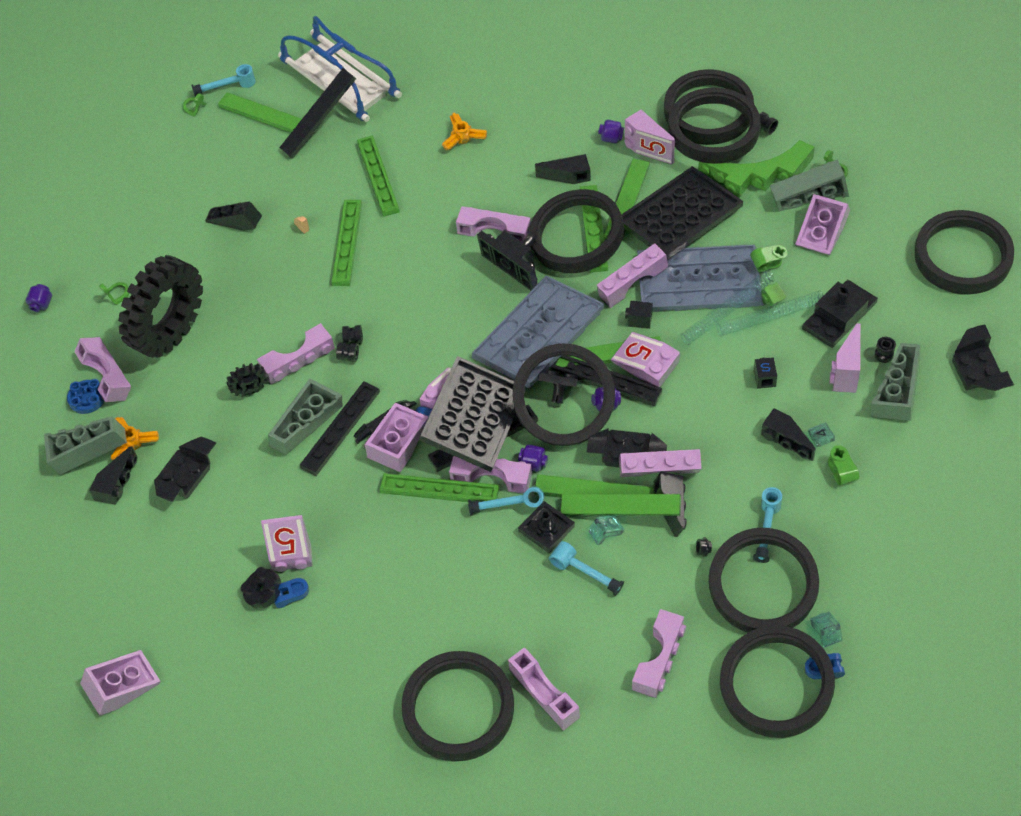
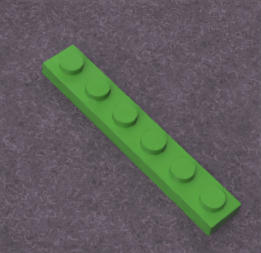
M597 185L580 186V189L598 191ZM581 205L587 253H589L604 242L600 208ZM607 261L591 269L590 273L608 271Z

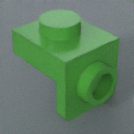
M777 282L766 286L761 291L762 299L770 307L786 298Z

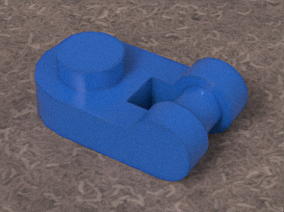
M295 578L279 584L278 590H280V594L275 600L276 607L283 608L289 603L305 598L309 593V586L306 580ZM285 591H289V594L283 595Z
M839 653L827 654L833 666L835 678L843 677L845 670L841 666V655ZM809 658L805 663L806 675L812 679H821L816 663L812 658Z

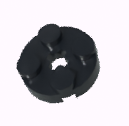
M258 567L241 585L245 602L257 609L261 606L263 608L270 606L280 594L278 588L279 584H281V579L271 569Z

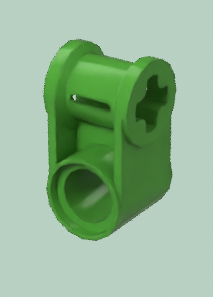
M782 245L760 247L750 253V257L758 272L779 268L782 260L788 255L787 249Z
M840 445L834 446L830 451L827 463L836 483L841 486L859 480L858 468L853 463L848 450Z

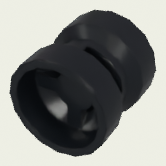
M761 112L759 114L760 129H763L766 134L771 135L776 130L779 122L774 117L770 118L766 112Z
M355 325L352 328L342 326L343 342H346V344L351 342L363 343L362 326Z
M890 337L879 338L876 345L875 358L882 363L890 362L894 356L896 342Z
M340 341L336 349V359H348L350 362H356L359 355V344H346V342Z

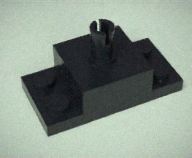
M482 230L477 234L481 255L530 291L538 284L532 250L530 248L537 242L533 235L528 234L520 241L505 230L496 239L491 234H486Z
M848 279L843 284L838 281L815 304L814 313L803 324L802 329L833 348L877 303L878 298Z

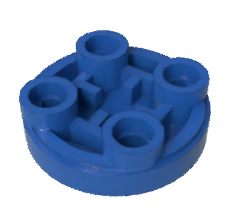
M97 379L71 383L67 394L70 408L80 414H88L98 410L105 401L98 391L100 382Z

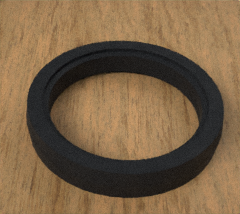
M714 69L697 70L679 77L670 85L665 95L664 115L668 124L670 111L678 97L685 91L702 85H715L736 91L746 96L753 103L754 98L749 86L731 73ZM741 113L737 120L721 128H698L686 123L682 119L679 122V127L684 136L690 141L697 144L714 145L729 142L739 137L747 130L749 123Z
M716 87L698 89L681 97L673 105L668 120V132L675 138V148L690 159L711 164L731 162L746 155L756 145L761 128L758 109L750 99L736 91ZM704 104H723L740 111L746 117L750 127L746 135L734 144L724 147H706L696 144L685 137L680 130L679 122L683 115L692 108Z
M577 189L561 193L543 204L534 215L530 224L529 234L533 235L537 242L531 247L539 261L551 270L561 273L589 271L605 263L618 250L624 235L621 212L610 197L599 191ZM589 205L602 209L610 216L612 224L608 237L598 248L585 255L577 257L558 256L549 252L542 244V234L547 223L556 214L567 208Z
M953 210L932 217L923 225L915 242V261L922 275L935 286L957 294H979L997 287L1007 277L1014 260V244L1008 231L993 218L975 211ZM959 226L974 228L987 234L996 242L1001 252V262L995 270L986 275L974 278L957 277L944 272L932 262L927 252V243L934 234L946 228Z
M553 344L533 353L518 370L513 384V405L523 427L537 439L557 446L575 445L589 440V436L601 431L608 422L615 403L614 381L608 367L592 351L575 344ZM555 356H573L585 361L596 371L603 386V404L599 414L591 424L575 433L558 434L543 429L531 418L525 405L524 390L529 375L541 362Z
M752 528L733 535L718 549L709 570V590L716 609L727 622L747 633L766 626L794 628L808 616L817 600L819 592L818 568L812 554L796 537L778 529ZM754 544H770L783 548L798 560L805 573L806 591L801 602L791 612L778 618L758 619L743 614L728 601L722 588L721 575L727 561L740 549Z
M766 626L748 632L731 646L722 663L720 689L729 712L743 727L762 736L784 738L809 730L823 718L834 695L835 676L826 651L810 635L792 627ZM768 643H785L800 648L814 660L820 671L822 684L816 701L806 712L795 718L776 721L758 717L741 704L733 687L734 673L741 659L754 648Z
M451 651L428 659L413 672L403 691L402 718L406 730L420 749L438 759L467 761L483 756L503 740L513 720L514 695L508 678L497 664L477 653ZM464 668L477 671L494 683L501 697V709L494 725L484 735L467 743L450 744L432 738L421 728L415 716L416 700L423 686L432 677L446 670Z

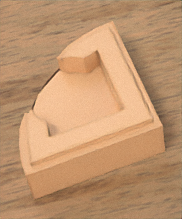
M304 216L294 219V224L304 234L309 231L308 222Z

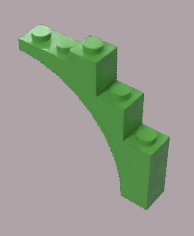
M799 140L792 148L769 160L747 164L699 162L698 170L717 182L725 184V189L740 198L750 184L767 191L776 178L782 181L801 174L812 161L815 147Z

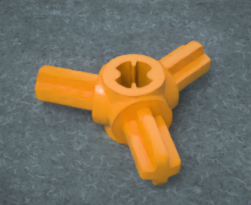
M454 112L450 116L453 124L451 136L442 143V146L445 150H450L457 143L465 144L471 138L486 139L487 131L472 129L467 122L461 120L459 114Z
M116 417L115 419L125 428L127 443L117 447L111 455V459L114 460L129 446H133L134 450H137L142 443L157 442L159 440L158 431L140 432L139 429L128 426L123 417Z

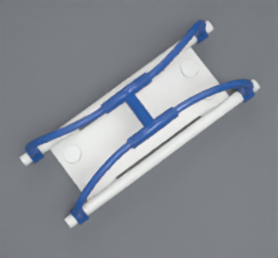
M313 16V29L310 31V35L317 42H321L320 44L315 46L305 39L291 35L285 36L281 40V52L278 54L280 60L285 64H289L323 91H325L342 68L357 78L338 102L356 114V117L361 121H369L370 116H368L366 110L384 98L387 91L393 97L400 98L402 96L400 89L396 86V79L388 67L356 50L350 43L336 33L331 32L317 16ZM319 25L337 44L324 37L323 33L320 32ZM295 40L312 49L294 61L288 54L285 41ZM344 47L349 52L381 67L389 75V83L347 54L342 48ZM335 53L338 54L339 56H341L343 59H345V60H346L347 62H349L351 65H353L354 67H356V68H357L358 70H360L362 73H364L365 75H367V76H368L369 78H371L373 81H370L368 78H366V77L363 76L361 73H359L357 70H355L354 68H352L350 65H348V64H347L346 62H344L342 59H340L339 57H337V56L335 55Z

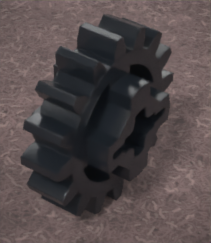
M252 363L248 366L243 364L242 368L236 367L235 372H230L231 376L227 377L226 384L231 394L235 393V396L241 394L244 397L247 393L252 395L253 391L259 392V388H264L263 384L268 382V375L264 367H260L258 363L254 366Z

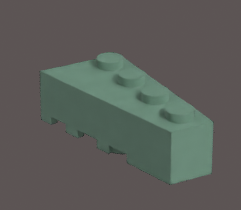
M838 160L828 162L822 166L812 168L809 171L770 185L772 196L779 211L798 208L803 203L810 204L813 194L835 200L836 196L840 195L843 198L849 197L845 175Z
M900 343L892 364L885 374V379L882 385L879 386L877 395L871 403L872 417L911 421L920 363L919 344Z
M309 378L268 434L269 446L285 455L343 407L342 395Z
M112 416L92 421L86 426L77 425L71 430H58L56 434H44L47 464L60 475L127 443L125 428Z

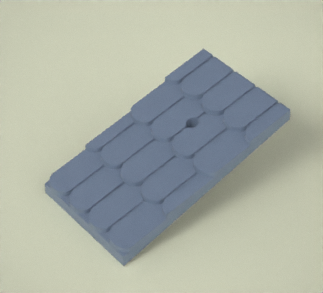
M755 244L683 248L667 260L668 267L655 277L646 275L640 278L641 302L653 303V312L762 306L764 303L761 297L760 272L757 271L750 257V253L757 248ZM637 250L638 255L645 250Z
M546 275L472 352V358L515 380L522 364L536 351L553 344H572L585 331V328L600 315L604 303ZM561 356L549 358L536 366L529 375L525 386L531 388L539 380L540 373H545Z

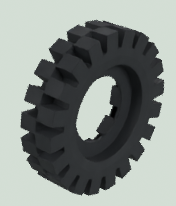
M165 255V257L155 258V263L150 261L146 264L145 272L139 271L135 276L138 284L134 285L131 283L127 289V292L131 294L130 298H123L121 307L126 310L119 313L118 321L122 323L118 326L119 334L123 335L121 339L128 347L148 357L153 358L155 356L158 358L163 356V353L168 354L171 352L173 345L178 346L183 340L181 333L188 334L191 329L188 322H195L198 314L193 311L200 308L202 299L198 297L203 294V286L200 285L203 281L201 275L198 274V269L176 257ZM171 289L172 298L163 318L153 325V308L157 307L161 299L159 296Z

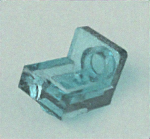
M615 515L596 517L588 531L596 544L599 545L602 544L606 537L622 535L624 528Z
M830 612L821 613L810 618L811 626L820 635L823 647L843 640L840 623Z

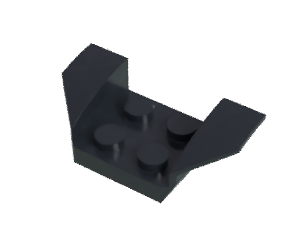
M985 324L966 330L952 358V362L966 391L976 388L997 391L1014 386L1008 371L1001 372L989 348L991 336Z
M609 428L589 436L586 452L602 454V462L606 466L619 468V456L622 453L667 451V445L653 433L609 431Z
M201 436L179 446V450L175 452L156 479H154L157 497L173 502L177 495L188 499L210 470L211 462L208 454L216 445V442Z

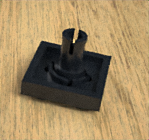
M546 370L545 373H540L539 381L553 383L554 390L551 402L563 404L565 387L582 388L583 380H579L578 375L564 373V377H562L560 372Z
M543 501L518 527V530L525 537L550 553L575 527V522Z

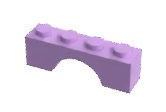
M463 206L456 220L457 234L474 237L481 230L498 229L502 232L504 230L520 241L529 234L531 224L529 217Z
M654 243L598 283L599 297L612 308L625 298L630 286L639 278L646 275L655 277L668 267L666 254Z
M321 323L305 332V342L297 351L282 354L272 350L257 359L260 367L263 366L266 370L267 380L270 384L282 380L285 376L298 371L301 367L312 363L315 359L335 349L331 335Z
M80 338L75 354L83 365L93 367L103 375L98 391L105 402L125 401L131 389L130 383L123 375L101 338Z
M700 449L622 453L619 456L620 477H634L660 472L678 474L699 473L702 469Z
M453 456L449 474L450 480L473 482L484 475L497 476L505 482L508 492L523 494L529 489L532 468L531 464H526L522 461L513 462L506 459H497L492 471L489 472Z
M660 609L653 626V637L660 642L663 650L654 660L639 663L632 680L633 691L657 698L659 691L663 692L666 683L664 676L671 671L673 661H671L672 655H677L680 643H677L679 637L683 638L686 631L684 616Z
M525 647L508 659L509 671L563 731L580 718L579 706L566 692L563 693L553 686L543 673L538 661Z

